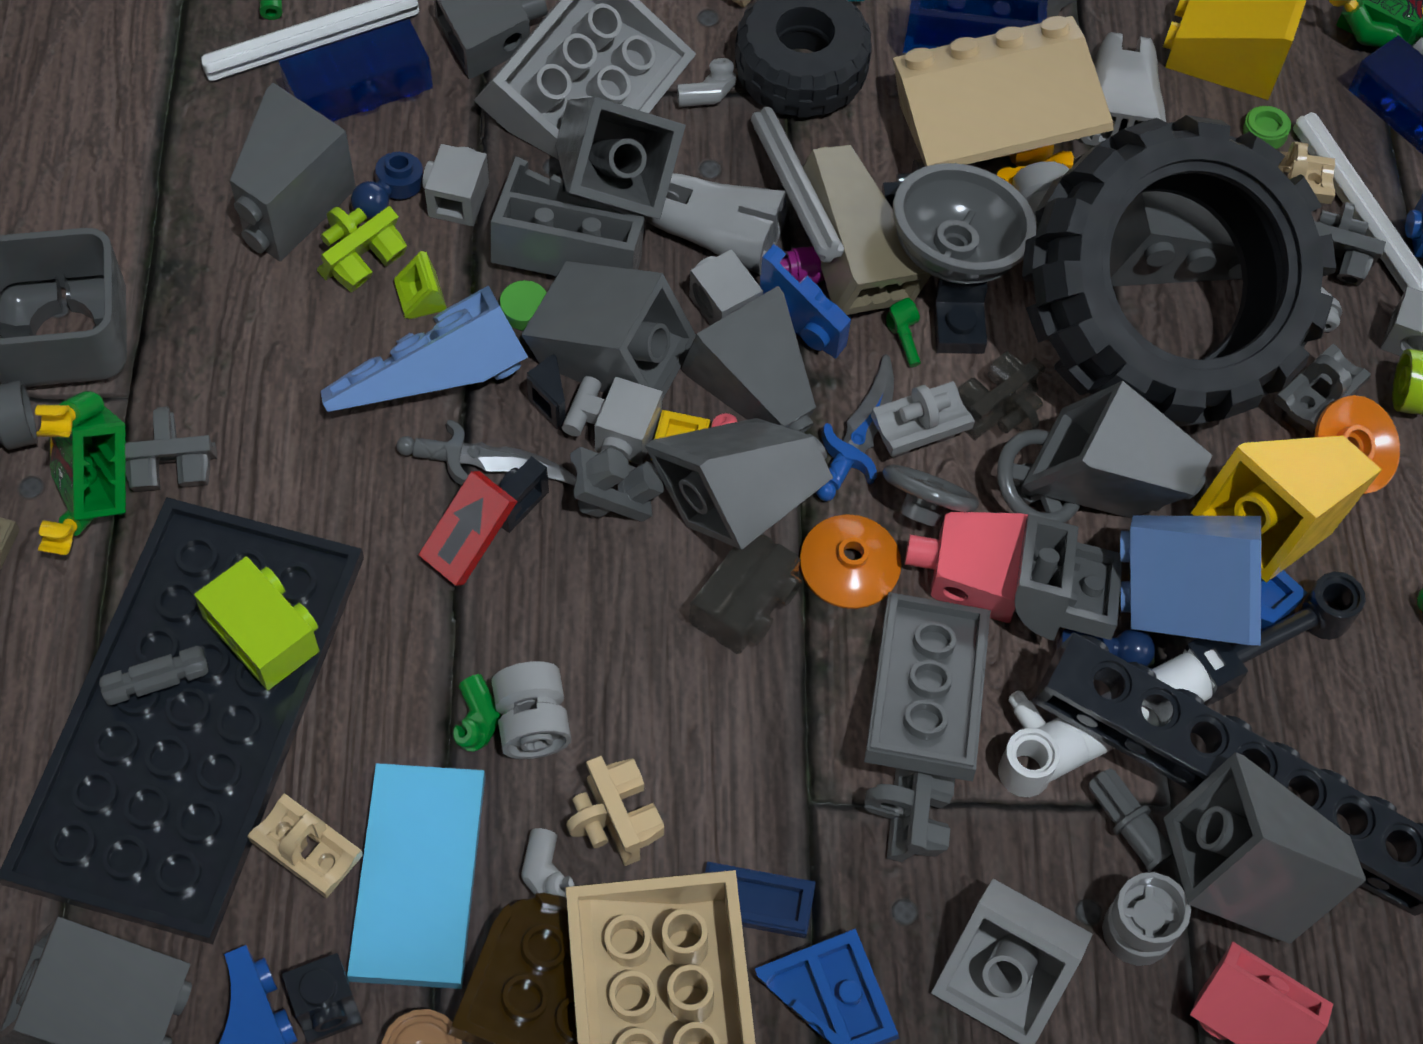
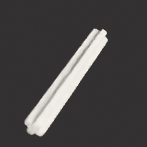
M371 0L204 54L201 57L202 67L210 81L222 79L415 16L419 13L418 0Z
M1313 112L1300 116L1293 127L1294 132L1302 143L1309 144L1307 149L1310 155L1335 158L1333 177L1335 192L1343 203L1348 202L1355 205L1354 219L1368 223L1365 236L1386 241L1380 258L1403 292H1405L1407 286L1423 291L1422 266L1320 118Z

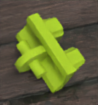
M388 206L357 228L359 224L367 219L365 213L360 208H357L348 215L341 208L334 207L326 213L331 227L321 234V238L327 246L332 245L339 239L341 241L321 255L323 264L317 268V271L325 281L334 276L346 289L354 292L366 283L373 273L362 260L361 255L371 249L386 267L405 253L407 245L399 231L395 228L399 216Z

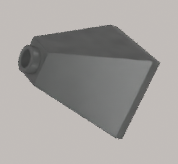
M779 286L696 334L681 368L688 378L747 420L759 418L805 433L813 426L814 423L810 416L815 410L816 405L786 299Z

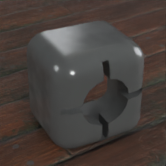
M96 228L0 235V382L7 383L22 380L25 387L104 380L115 377L124 368L127 359L126 285L109 237ZM61 288L66 289V300L71 312L81 313L90 317L96 324V326H93V329L87 331L36 335L37 330L44 321L54 315L63 313Z

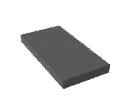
M888 592L864 762L973 782L977 765L991 610Z

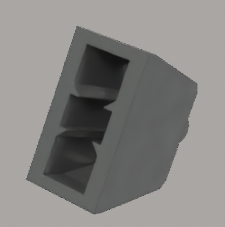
M434 0L436 20L468 79L474 78L507 61L530 35L529 21L546 16L548 13L545 0Z

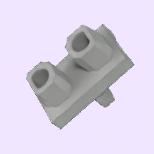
M954 381L931 389L926 385L914 387L910 396L872 408L871 417L890 456L893 458L908 454L911 449L935 441L940 443L955 437V434L973 429L975 422L971 413L963 405Z

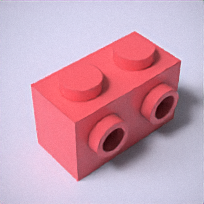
M1232 941L1201 989L1190 1015L1199 1020L1202 1028L1210 1035L1221 1040L1229 1039L1235 1044H1316L1328 1026L1333 1003Z

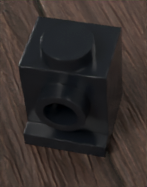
M338 953L282 973L296 1018L308 1044H313L363 1024Z

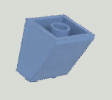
M1133 515L1130 531H1121L1120 538L1121 562H1130L1131 581L1121 582V612L1131 613V629L1261 646V516Z

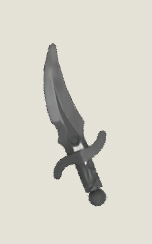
M453 420L447 421V431L452 435V439L449 442L417 437L414 440L412 437L403 436L399 438L396 444L398 452L402 455L407 456L413 453V457L446 461L450 477L460 485H463L468 477L460 464L476 465L486 472H509L515 467L519 469L531 456L547 467L548 478L574 486L577 478L565 468L542 456L507 446L491 447L483 442L476 444L464 443V430L459 423Z

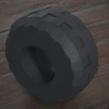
M757 0L744 11V16L738 25L735 40V69L737 68L738 79L743 88L749 92L755 101L764 107L772 108L775 113L784 116L786 114L794 115L797 118H809L815 115L822 116L835 112L836 109L850 103L866 81L872 52L870 27L865 21L862 12L848 0ZM793 49H807L813 52L802 53L796 52Z

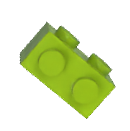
M246 556L196 592L194 596L203 618L268 691L320 652L314 635L318 625L301 603L292 607L282 596L286 592L285 588L272 570L268 567L259 570Z

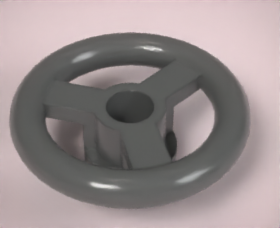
M1032 429L1016 434L1003 447L997 466L998 484L1005 502L1014 513L1032 514L1066 523L1075 515L1080 505L1067 501L1062 505L1059 499L1029 492L1022 485L1033 464L1025 463L1019 465L1014 463L1016 455L1022 448L1032 444L1043 446L1050 432ZM1041 500L1046 513L1034 510L1028 505Z
M895 464L888 465L883 470V476L887 482L907 493L900 512L920 523L937 527L944 508L960 512H974L979 506V501L975 495L937 476Z

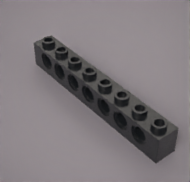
M1073 632L1057 649L1031 702L1190 791L1195 790L1235 752L1244 755L1288 789L1289 786L1299 793L1301 800L1339 829L1341 828L1337 822V813L1347 820L1350 827V834L1347 835L1351 837L1366 881L1360 886L1414 916L1423 913V823H1415L1397 813V808L1383 798L1367 796L1349 786L1348 780L1341 774L1328 769H1319L1302 760L1299 752L1283 743L1270 742L1252 732V727L1244 720L1230 715L1223 716L1205 706L1203 699L1197 694L1186 689H1175L1157 679L1155 672L1147 666L1137 662H1126L1110 653L1108 647L1094 637L1080 636ZM1093 680L1102 681L1108 686L1111 692V699L1104 698L1097 693ZM1142 706L1148 707L1156 713L1159 726L1150 724L1144 718ZM1190 733L1197 734L1203 739L1206 745V753L1194 747L1191 742ZM1386 841L1395 847L1398 861L1388 854Z

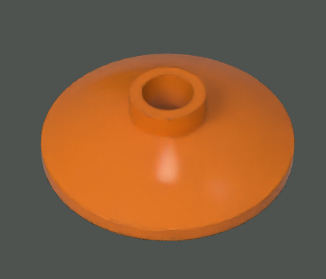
M1346 396L1330 403L1318 419L1315 437L1342 435L1346 437L1382 469L1364 494L1380 490L1393 478L1400 459L1399 436L1391 417L1379 404L1363 396Z
M838 515L823 520L808 533L800 552V570L809 589L821 600L841 608L858 609L880 602L888 596V592L894 589L901 572V556L893 537L877 522L858 515ZM846 549L856 550L861 553L862 557L858 560H851L845 556L844 551Z

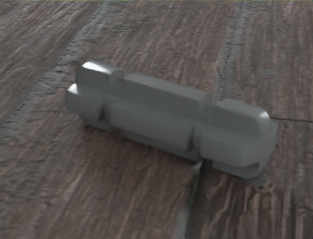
M195 646L179 651L180 656L173 658L170 654L129 667V672L124 674L119 670L102 676L99 685L105 702L108 705H114L129 700V695L134 693L139 697L180 684V679L187 677L189 681L206 675L209 671V666L203 649Z

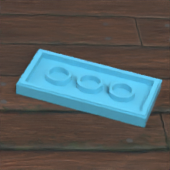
M376 763L347 973L349 982L462 989L484 795V770Z

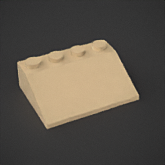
M1053 16L1039 24L1022 28L1006 27L999 30L996 34L979 38L963 37L956 39L949 45L932 49L916 48L907 52L906 55L893 58L900 107L925 167L942 163L967 165L1114 130L1113 120L1085 37L1073 16Z
M736 870L566 887L578 1044H756Z

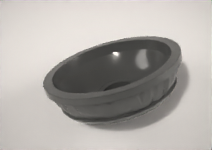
M942 163L918 169L902 181L893 201L892 211L897 227V236L906 254L925 272L952 283L979 284L1001 277L1024 259L1025 241L1036 236L1034 213L1023 195L1001 177L970 165Z

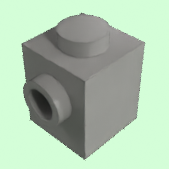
M440 145L435 161L427 162L423 174V188L425 189L428 217L474 227L489 184L486 153L477 152L469 147Z

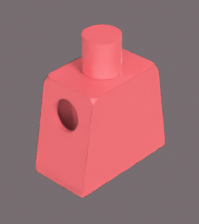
M946 513L939 539L910 534L905 565L934 570L931 596L935 600L991 610L990 618L1010 623L1015 610L1019 563L1028 514Z

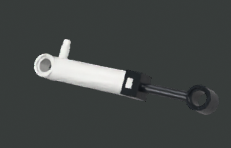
M1336 571L1326 573L1316 581L1299 612L1261 631V646L1244 644L1231 646L1229 642L1198 638L1187 645L1183 654L1152 670L1155 672L1157 679L1175 689H1186L1197 694L1203 699L1204 705L1209 706L1236 692L1248 673V669L1243 663L1307 630L1320 639L1332 640L1341 637L1348 631L1362 611L1366 602L1365 591L1361 583L1347 573ZM1325 601L1334 603L1340 611L1330 608ZM1016 691L1009 696V702L1024 729L1011 736L1000 760L998 775L1002 785L1009 792L1019 797H1032L1043 792L1049 782L1115 748L1060 717L1046 723L1022 691ZM1109 691L1101 696L1111 699V692ZM1142 706L1144 718L1150 724L1159 726L1156 713L1152 709ZM1029 756L1039 763L1041 769H1027L1019 763L1017 757Z

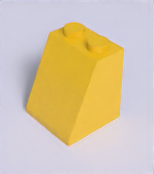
M1180 0L1175 16L1182 17L1181 23L1171 22L1163 45L1164 48L1171 50L1165 68L1269 100L1292 45L1306 0Z
M1343 435L1242 443L1235 449L1191 514L1194 516H1261V578L1267 583L1330 536L1382 469Z

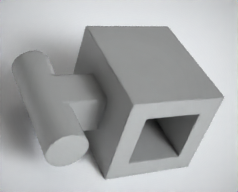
M590 376L583 377L563 423V431L571 436H580L586 422L595 424V451L602 452L610 447L621 451L628 461L640 465L643 464L648 452L645 445L652 441L658 427L662 412L663 391L615 377L606 399L597 397L601 388L600 381Z

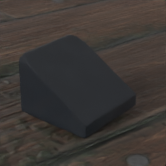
M553 354L527 372L528 400L556 429L561 431L566 419L565 399L557 357Z

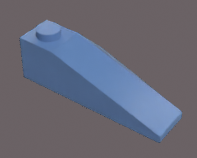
M487 286L434 316L433 319L436 325L426 334L418 333L414 335L413 333H408L396 341L397 345L390 351L392 356L385 361L380 356L371 358L321 390L322 403L327 412L484 382L493 376L496 380H499L516 372L521 367L520 361L528 358L493 292Z

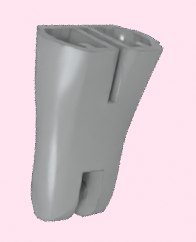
M1108 33L1102 41L1097 52L1095 69L1113 120L1114 130L1083 137L1081 139L1084 144L1096 146L1118 132L1121 121L1122 129L1154 118H1159L1166 122L1165 107L1159 82L1157 54L1151 38L1140 36L1135 51L1122 50V33Z
M673 173L661 218L655 219L645 215L643 217L654 227L693 242L718 256L732 249L746 269L761 275L762 257L773 244H777L784 228L789 208V197L786 191L721 184L689 175Z

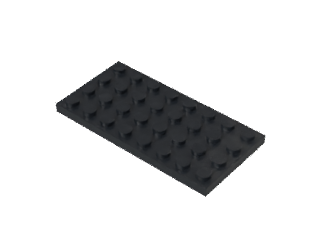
M166 497L2 864L0 883L3 886L213 945L253 844L247 835L262 821L364 560L362 548ZM246 556L259 570L265 567L272 570L285 588L286 592L282 596L292 607L301 603L318 625L314 635L320 652L268 691L203 618L194 596L196 592ZM195 646L203 649L209 666V671L206 675L189 681L187 677L180 679V684L139 697L134 693L129 695V700L114 705H108L105 702L99 685L102 676L119 670L124 674L129 672V667L170 654L173 658L180 656L179 651Z

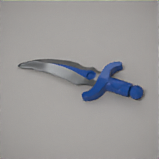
M887 354L883 355L880 369L869 393L855 413L847 420V433L844 440L842 441L834 434L829 423H826L821 431L823 445L834 458L829 467L833 479L816 491L818 498L823 501H830L835 497L836 490L840 489L851 468L860 470L865 475L868 484H873L877 478L876 466L865 452L874 446V435L878 431L871 417L872 408L890 403L893 400L894 375L891 358Z

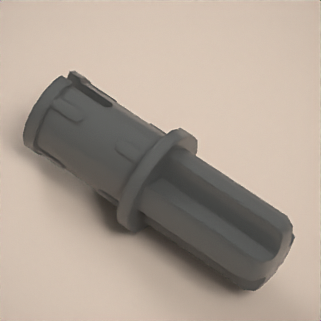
M1110 768L1102 771L1089 782V790L1116 825L1113 828L1116 835L1122 833L1149 873L1157 870L1174 857L1172 847L1148 816L1151 812L1150 808L1147 805L1142 807L1115 770Z

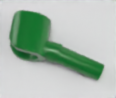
M907 297L891 305L890 311L886 316V325L892 333L898 334L909 367L913 368L919 366L921 361L909 327L919 322L920 315L915 303Z

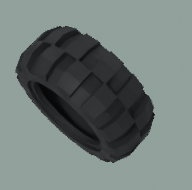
M1185 115L1175 122L1167 123L1159 118H1154L1122 129L1074 159L1073 166L1063 176L1052 182L1035 211L1036 220L1040 223L1036 236L1025 241L1022 278L1025 281L1034 282L1036 304L1026 307L1038 343L1049 339L1061 358L1054 364V369L1079 395L1095 394L1118 382L1124 381L1177 426L1203 424L1224 420L1257 408L1262 397L1268 393L1282 391L1306 366L1310 353L1304 347L1307 342L1322 338L1334 298L1333 296L1321 293L1322 277L1335 273L1336 263L1332 234L1319 236L1311 213L1322 207L1303 175L1300 174L1289 179L1278 168L1285 155L1250 131L1238 138L1230 136L1231 126L1222 120ZM1141 192H1168L1196 202L1208 210L1222 224L1236 248L1243 281L1240 308L1235 322L1225 339L1217 348L1201 360L1176 356L1150 343L1128 321L1116 299L1110 276L1112 238L1121 215L1130 202Z

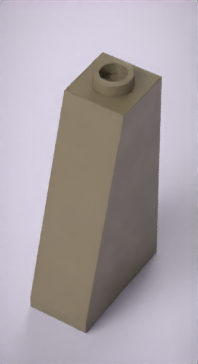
M851 145L813 149L807 157L803 169L844 247L841 257L833 258L831 263L821 261V269L831 301L846 315L891 307L892 304L907 297L914 302L931 274L917 266L902 248L897 236V227L894 222L892 207Z

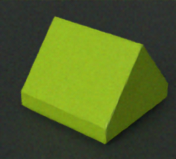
M420 251L394 278L404 316L409 319L442 312L447 309L436 271L427 252Z

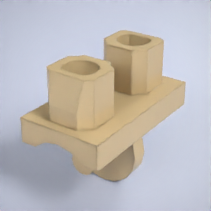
M602 756L587 761L586 765L590 772L587 782L597 804L592 805L586 792L578 794L572 799L578 813L573 815L566 823L572 837L588 835L593 848H599L608 843L607 836L603 830L607 826L624 866L639 861L640 848L648 846L664 836V824L653 803L627 813L622 799L644 791L642 775L635 760L632 758L607 766Z

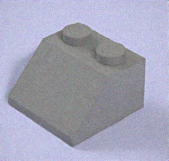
M992 879L931 994L1019 1044H1035L1081 962L1093 934L1001 882Z

